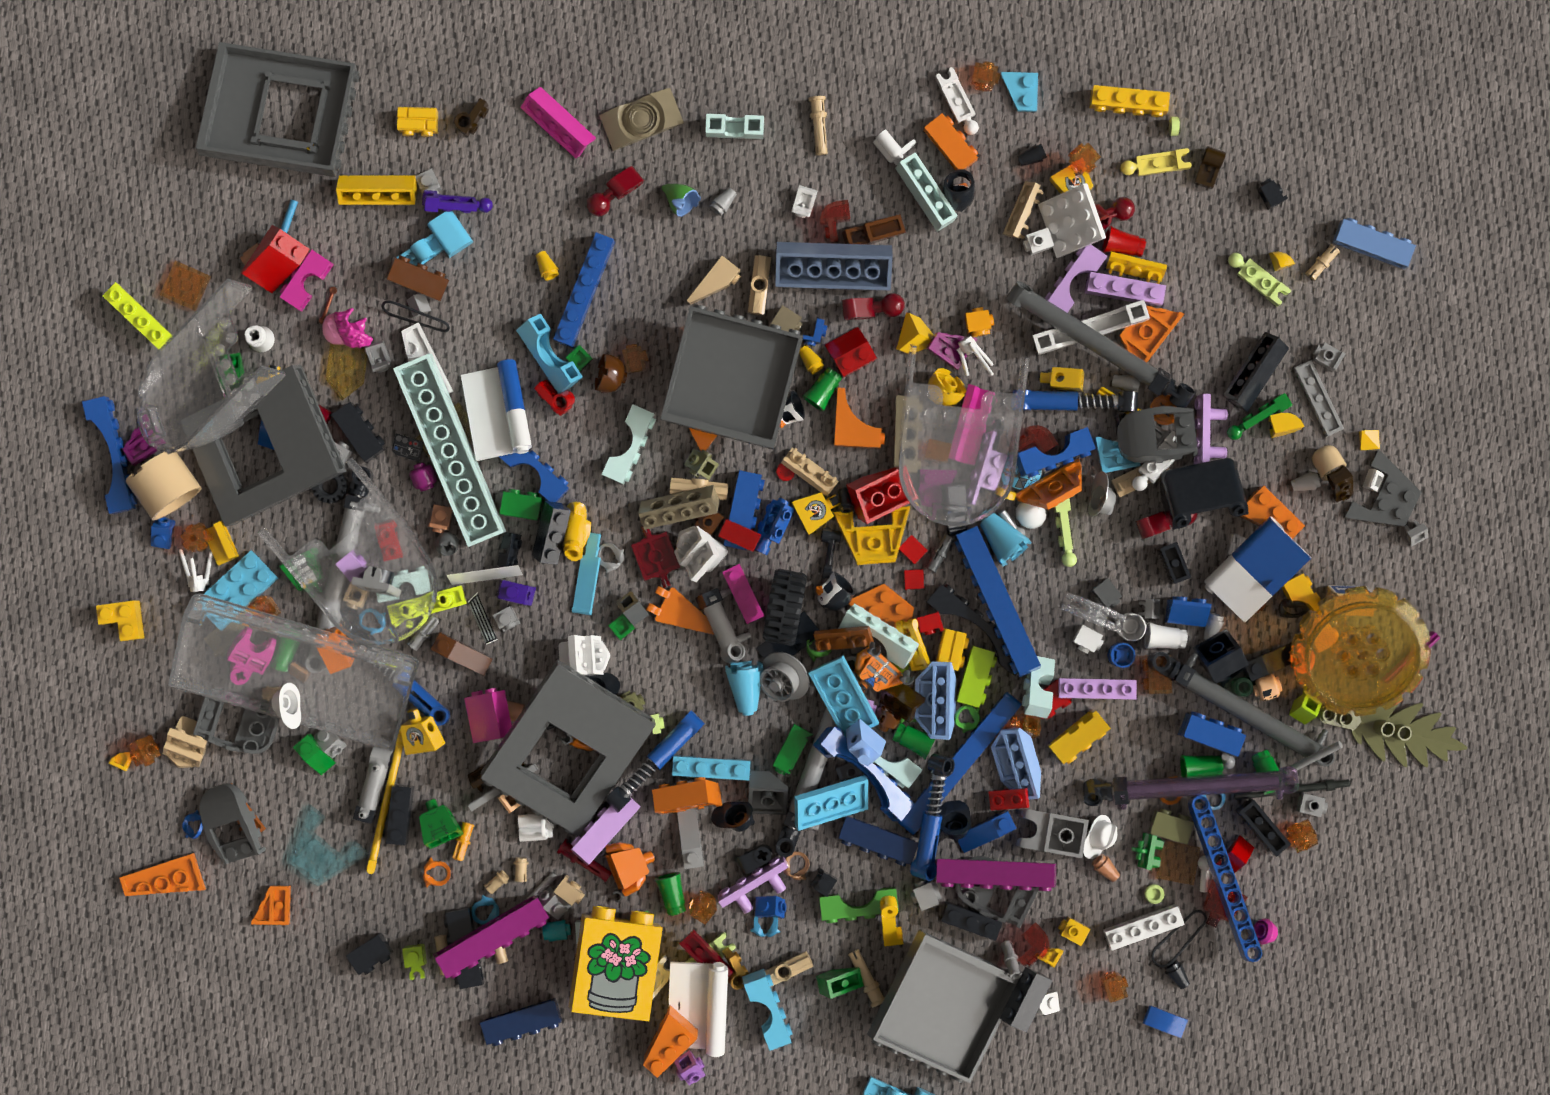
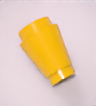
M546 251L536 254L541 277L545 281L556 278L559 275V269Z
M808 345L800 349L799 354L807 372H811L813 375L824 367L823 360Z

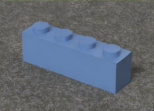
M1352 218L1340 221L1332 243L1402 269L1409 266L1416 245L1411 244V240L1395 238L1392 233L1382 231L1381 233L1376 231V228L1371 225L1365 224L1362 226L1357 224L1358 221Z

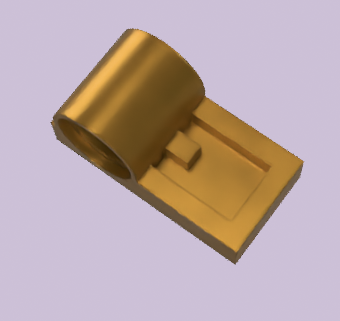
M727 947L722 950V953L729 966L734 970L733 974L728 977V983L733 989L739 990L744 987L742 977L748 975L749 972L744 965H740L739 962L742 959L736 951L732 952Z

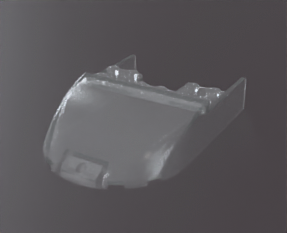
M226 279L158 350L146 367L148 373L145 380L141 381L138 390L140 407L137 408V419L143 438L157 451L166 453L186 451L212 443L232 433L244 425L243 418L286 376L284 371L261 365L253 374L245 372L238 379L228 350L237 342L238 335L230 313L252 290L251 285Z
M910 344L899 438V478L903 492L911 505L929 520L948 526L974 524L987 518L999 508L1005 498L1008 497L1014 482L1029 358L1027 356L1021 357L1016 393L988 391L982 396L980 409L942 405L943 391L939 386L913 383L917 346Z
M351 457L346 463L370 491L368 495L351 509V517L359 526L330 550L323 542L314 539L293 555H288L265 527L258 532V535L342 633L365 644L381 645L396 643L418 631L429 618L437 597L436 572L430 557L411 527ZM353 550L357 556L360 554L366 560V566L395 573L392 586L401 590L400 597L364 591L352 585L337 567L336 563Z

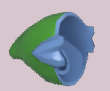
M665 184L662 186V191L666 194L671 210L677 216L682 217L686 215L694 206L697 207L698 202L701 200L698 192L690 186L683 184Z

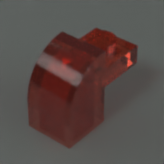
M848 200L832 202L821 213L820 225H828V227H824L825 237L830 239V243L838 242L836 223L849 222L851 219Z
M1034 425L1024 429L1028 436L1025 437L1023 434L1015 439L1016 444L1012 447L1015 452H1018L1033 443L1039 451L1045 453L1058 445V442L1047 428Z
M1035 922L1022 934L1025 940L1032 946L1018 959L1024 967L1027 965L1029 967L1038 960V955L1045 960L1050 952V939L1045 931Z

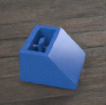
M1173 596L1172 600H1167L1165 623L1206 627L1212 604L1206 603V599L1195 598L1190 602L1187 601V597Z

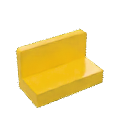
M222 521L213 524V527L203 531L217 565H222L239 557L228 529Z

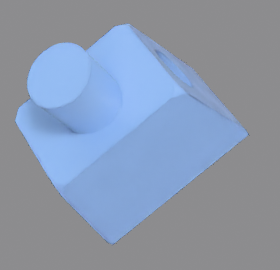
M861 719L846 729L848 750L858 758L859 763L869 766L882 755L886 741Z

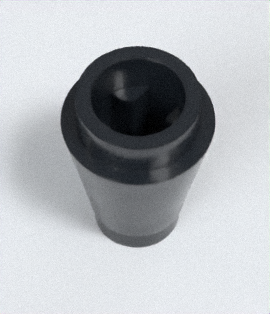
M1035 144L1017 156L1021 166L1043 162V159L1047 158L1042 144Z
M1177 959L1170 966L1164 968L1166 970L1165 974L1180 989L1189 986L1190 982L1183 965Z

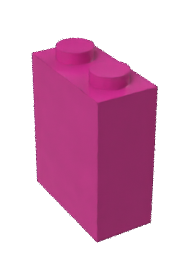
M496 688L485 690V694L481 690L472 692L471 697L464 698L473 743L505 737L512 727L505 690L497 691Z

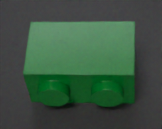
M509 489L508 492L503 491L500 515L539 521L543 498L539 497L538 493L533 492L522 495L520 490Z

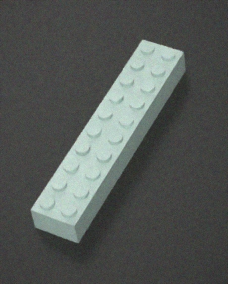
M426 354L393 368L467 546H473L506 532L433 355Z

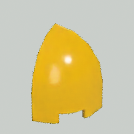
M1279 251L1269 253L1275 271L1295 265L1293 259L1286 253Z
M1278 413L1269 417V422H1271L1273 428L1269 429L1271 438L1294 433L1305 427L1301 419L1291 413Z

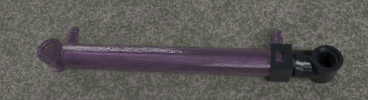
M1291 766L1283 767L1279 771L1127 781V777L1113 778V787L1112 782L1102 784L1099 780L1089 779L1083 783V800L1086 805L1098 806L1103 800L1113 801L1114 795L1115 805H1120L1122 810L1127 808L1129 800L1275 791L1276 798L1281 800L1283 793L1291 794L1299 789L1297 770Z

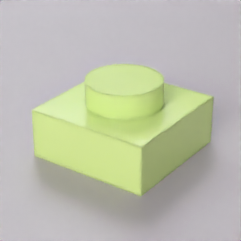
M659 713L651 714L656 723V726L653 728V734L662 733L661 729L665 728L663 717H659Z

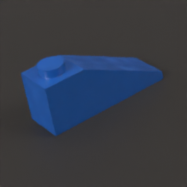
M1004 810L971 827L967 835L959 839L958 843L963 852L966 853L1017 829L1009 812Z

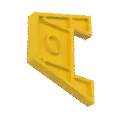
M910 506L901 507L891 512L892 525L854 527L853 511L850 513L834 512L836 522L857 565L896 562Z

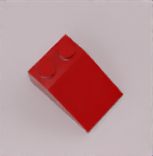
M271 225L241 271V274L270 293H273L300 266L310 249L280 228Z
M904 465L861 477L846 485L857 518L866 524L917 500Z

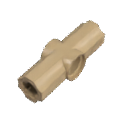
M761 255L754 257L748 313L765 314L771 257ZM763 281L765 287L762 290H757L754 287L755 282Z
M671 478L670 494L714 485L719 500H727L728 484L708 482L709 480L691 478V480Z
M805 951L765 970L766 975L770 974L773 984L776 985L814 967L809 954ZM779 968H788L789 974L781 975Z

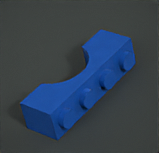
M1086 427L1066 435L1064 447L1058 455H1046L1036 447H1033L1013 456L1021 477L1028 475V478L1039 475L1038 471L1045 468L1047 472L1057 468V463L1062 462L1065 465L1073 462V457H1087L1091 455L1090 451L1096 449L1089 429Z
M533 450L524 454L513 453L499 456L510 467L520 464L533 466L541 478L539 493L549 502H558L570 489L566 486L569 482L561 475L557 478L552 473L554 469L547 463L543 465L539 462L538 459L540 457Z

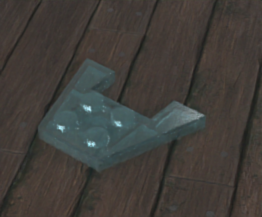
M310 805L289 863L316 886H320L370 853L355 841L348 851L341 855L314 832L326 816Z

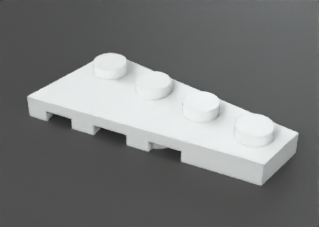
M420 323L402 330L408 362L426 354H432L448 393L453 392Z

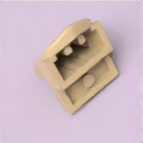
M185 716L180 717L175 729H169L167 740L163 747V754L178 768H199L206 751L207 740L193 735L197 721Z

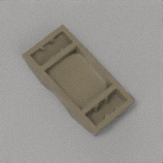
M670 88L648 94L636 101L620 105L599 115L613 151L684 124Z

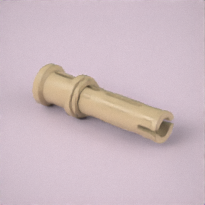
M825 96L809 97L812 111L810 117L813 119L815 154L817 156L828 154L825 118L827 116L824 106Z
M856 949L854 952L857 959L853 952L849 953L848 956L854 967L860 968L865 986L863 991L868 994L872 1002L871 1007L873 1008L882 1004L885 997L879 989V982L874 981L860 950Z

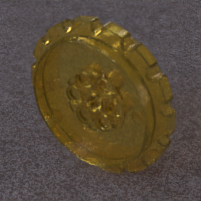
M1366 586L1347 588L1343 596L1333 593L1319 601V609L1317 611L1309 610L1298 625L1301 634L1294 635L1291 645L1292 657L1297 659L1292 662V668L1298 683L1305 684L1303 686L1305 694L1318 705L1325 702V707L1328 711L1341 715H1346L1350 710L1354 712L1355 716L1372 715L1376 713L1378 707L1388 710L1402 702V694L1404 692L1412 693L1423 679L1420 670L1428 668L1431 655L1429 646L1425 645L1430 641L1429 631L1424 620L1417 619L1420 616L1417 609L1405 598L1397 601L1398 597L1395 592L1376 587L1373 592H1369ZM1373 633H1374V636H1373V637L1367 638V636H1368L1369 634H1373ZM1350 635H1355L1352 639H1347ZM1379 649H1384L1382 652L1376 653ZM1340 651H1345L1342 655H1337ZM1374 665L1372 668L1367 669V666ZM1349 666H1354L1353 669L1347 670Z

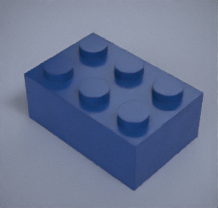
M1197 712L1185 713L1178 735L1230 755L1239 756L1246 735L1241 733L1242 729L1230 725L1226 728L1223 726L1224 722L1212 718L1209 721L1205 720L1206 716Z

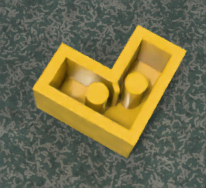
M134 600L96 606L98 625L118 623L120 641L144 639L140 601Z

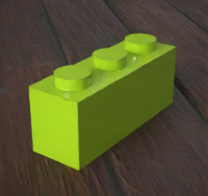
M971 646L956 698L957 702L978 708L980 704L984 705L986 694L984 693L985 686L990 685L992 678L989 672L991 667H995L997 657L994 656L995 652Z

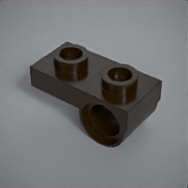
M480 98L470 114L462 112L456 115L455 125L463 135L469 137L470 134L473 135L477 131L478 121L480 118L484 119L489 111L487 102ZM462 119L469 120V124L466 127L460 126Z
M1207 146L1194 184L1213 189L1226 153Z
M1345 466L1326 475L1332 487L1333 498L1336 503L1341 500L1345 501L1354 494L1353 476Z

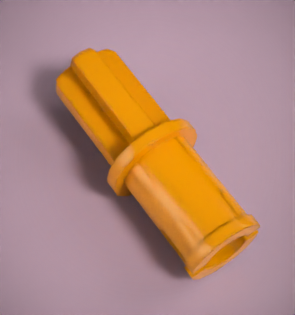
M462 822L461 830L463 835L456 838L457 843L453 852V859L458 861L464 859L467 846L471 843L469 840L474 827L473 824Z

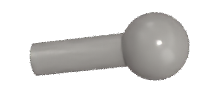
M1005 509L998 513L1002 519L1023 535H1026L1025 530L1014 523Z
M1223 753V769L1230 770L1235 766V759L1228 753Z

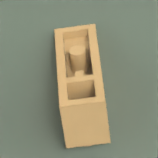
M721 256L687 299V303L692 305L728 288L731 283L735 285L741 277L739 275L740 269Z

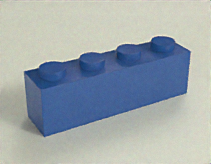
M739 470L729 520L751 530V528L755 529L757 517L753 516L755 509L759 510L761 499L757 497L759 491H763L765 480L761 479L762 475ZM727 540L724 541V546L747 550Z

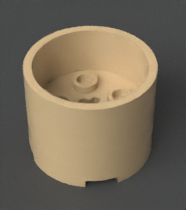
M175 449L171 451V454H167L165 451L141 465L136 475L130 474L126 479V483L152 520H158L174 512L194 498L202 489Z

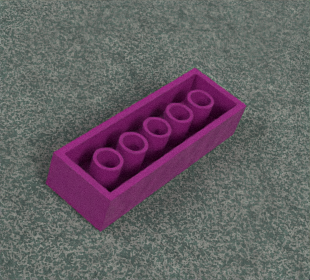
M937 859L936 883H941V887H954V883H959L963 888H972L974 884H980V888L992 889L993 885H1000V889L1011 890L1013 886H1019V890H1032V887H1039V891H1051V888L1056 887V863Z
M533 895L434 953L433 956L446 979L449 977L453 979L461 974L460 970L476 966L479 963L477 960L493 956L496 953L495 950L499 947L504 949L513 943L512 940L516 937L520 939L525 937L533 927L537 929L547 923L546 920L549 917L539 899Z

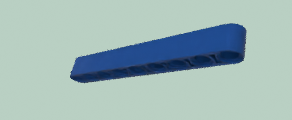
M1009 692L1003 695V698L990 710V714L985 716L978 725L979 727L966 739V743L962 744L955 752V756L952 758L955 762L954 771L944 781L946 784L943 786L944 792L942 796L944 798L1022 705ZM931 786L921 793L904 819L898 821L912 835L921 827L923 813L928 811L929 806L927 804L930 802L928 798L931 796V793H929L932 790Z
M1204 796L1192 797L1188 801V808L1238 950L1243 960L1257 962L1262 956V950L1208 799ZM1197 799L1202 802V808L1200 810L1196 809L1195 807V801ZM1203 818H1206L1209 821V826L1207 828H1204L1201 825V820ZM1210 836H1212L1215 839V845L1213 847H1211L1208 844V838ZM1216 855H1219L1222 858V863L1220 865H1217L1214 862V858ZM1223 873L1227 874L1229 878L1226 884L1221 881ZM1229 892H1233L1235 895V900L1232 903L1227 898ZM1237 910H1239L1242 915L1239 921L1235 920L1234 913ZM1243 929H1246L1248 932V937L1245 940L1241 937ZM1249 948H1253L1255 951L1253 958H1249L1247 955Z

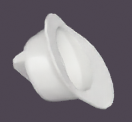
M286 683L279 691L274 693L271 701L272 708L287 727L296 729L301 722L300 694L294 684Z
M1100 815L1095 818L1085 839L1083 853L1088 859L1098 857L1102 850L1113 846L1116 842L1117 826L1113 825L1106 815Z

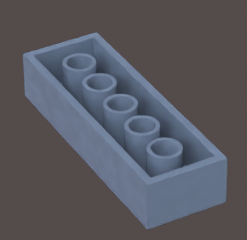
M777 242L775 287L891 290L892 245Z

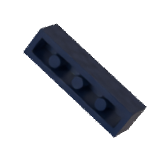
M850 816L845 817L838 836L839 839H842V844L852 846V844L858 845L861 851L870 853V850L877 852L878 857L888 860V857L896 859L895 863L905 867L906 864H912L919 843Z
M552 998L484 1019L480 1022L486 1045L492 1044V1046H497L504 1043L503 1040L508 1038L513 1041L522 1038V1034L528 1032L529 1035L539 1033L541 1028H556L559 1026L558 1023H561L562 1017L556 998Z

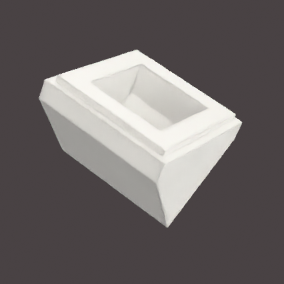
M1369 469L1363 487L1379 492L1385 475L1376 469Z

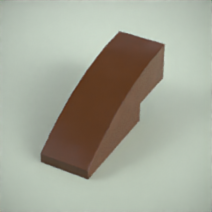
M901 214L846 229L842 232L845 244L870 245L906 233Z

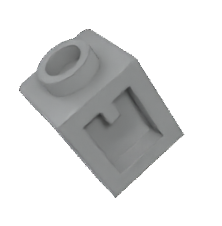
M432 168L416 176V181L422 191V195L424 190L437 191L438 194L442 190Z

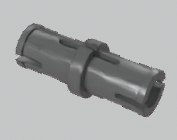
M944 534L937 548L933 549L934 553L925 567L936 573L943 559L947 558L946 554L955 540Z

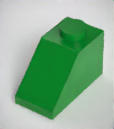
M312 734L305 736L293 747L302 759L320 775H323L336 764L332 757L322 751Z
M859 967L833 969L816 976L819 993L830 999L864 986Z

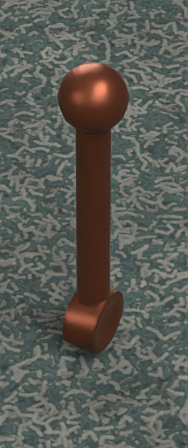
M331 287L329 290L330 296L322 317L318 320L319 324L323 325L333 296L337 293L336 287Z

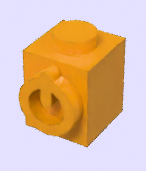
M983 307L974 308L972 312L964 315L967 334H971L972 337L990 334L991 326L994 325L993 315L989 314V310H984Z

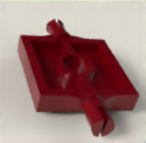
M642 526L641 529L645 538L640 542L632 544L631 547L643 579L647 581L652 578H660L663 588L669 587L671 584L667 575L671 571L681 568L667 532L652 535L650 529L644 530Z

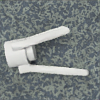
M971 336L958 342L959 348L956 350L960 355L966 376H969L964 353L967 356L974 353L987 372L993 376V372L988 364L990 366L993 365L992 361Z
M179 549L190 592L205 591L206 585H209L212 551H209L205 577L203 579V575L196 576L193 558H190L192 576H190L183 550Z

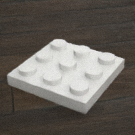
M1087 183L1038 204L1045 226L1051 234L1056 258L1063 257L1106 238Z

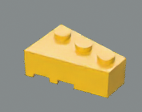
M1091 709L1047 746L1062 764H1070L1077 758L1076 755L1079 752L1086 751L1092 746L1091 743L1101 739L1111 728L1096 710Z

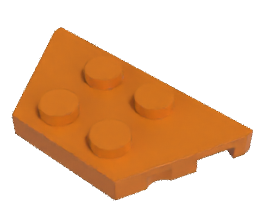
M1146 305L1150 319L1126 327L1119 337L1126 350L1148 362L1183 317L1184 313Z
M1074 460L1019 491L1015 496L1017 501L1049 510L1081 492L1082 465L1080 460Z
M885 584L852 598L850 603H848L851 607L855 603L896 628L897 621L904 620L907 622L909 619H912L914 607Z

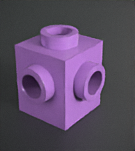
M690 1050L674 1061L678 1069L676 1071L681 1081L685 1080L689 1086L706 1076L702 1069L705 1067L700 1057L696 1058Z

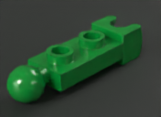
M1285 393L1270 401L1272 405L1268 403L1258 409L1260 412L1253 416L1251 413L1242 418L1243 423L1239 426H1230L1227 430L1228 437L1232 440H1238L1245 430L1275 412L1281 413L1293 406L1290 399Z

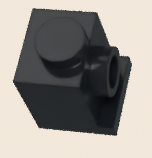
M1271 178L1260 183L1262 187L1257 190L1268 210L1288 199L1287 195L1283 197V190L1280 184H1276Z
M850 762L835 768L841 782L863 776L864 774ZM854 769L855 775L849 776L848 770Z
M820 868L810 885L827 897L837 882V878Z

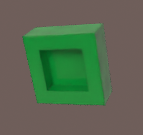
M580 345L565 357L569 362L573 361L579 372L593 360Z
M624 614L608 625L620 641L635 629Z

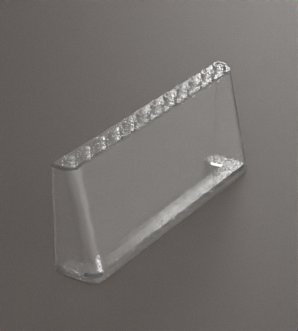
M195 594L191 597L183 614L168 686L281 719L272 708V697L284 684L292 683L297 687L300 694L301 725L394 751L419 667V661L413 656L208 595Z

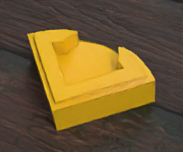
M119 753L110 759L109 764L127 771L135 753Z
M1048 948L1042 951L1037 958L1055 967L1064 950Z

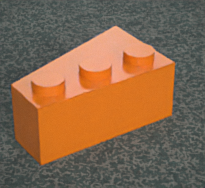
M1264 485L1260 486L1246 500L1248 515L1240 516L1258 526L1271 516L1284 528V531L1292 539L1305 527Z
M705 777L695 778L694 782L690 783L688 781H678L674 786L663 784L658 786L659 789L652 790L654 810L658 814L683 812L692 808L704 809V806L708 805L722 806L719 783L705 780Z
M671 1005L668 1007L667 1013L644 1055L643 1066L657 1078L698 1037V1029Z

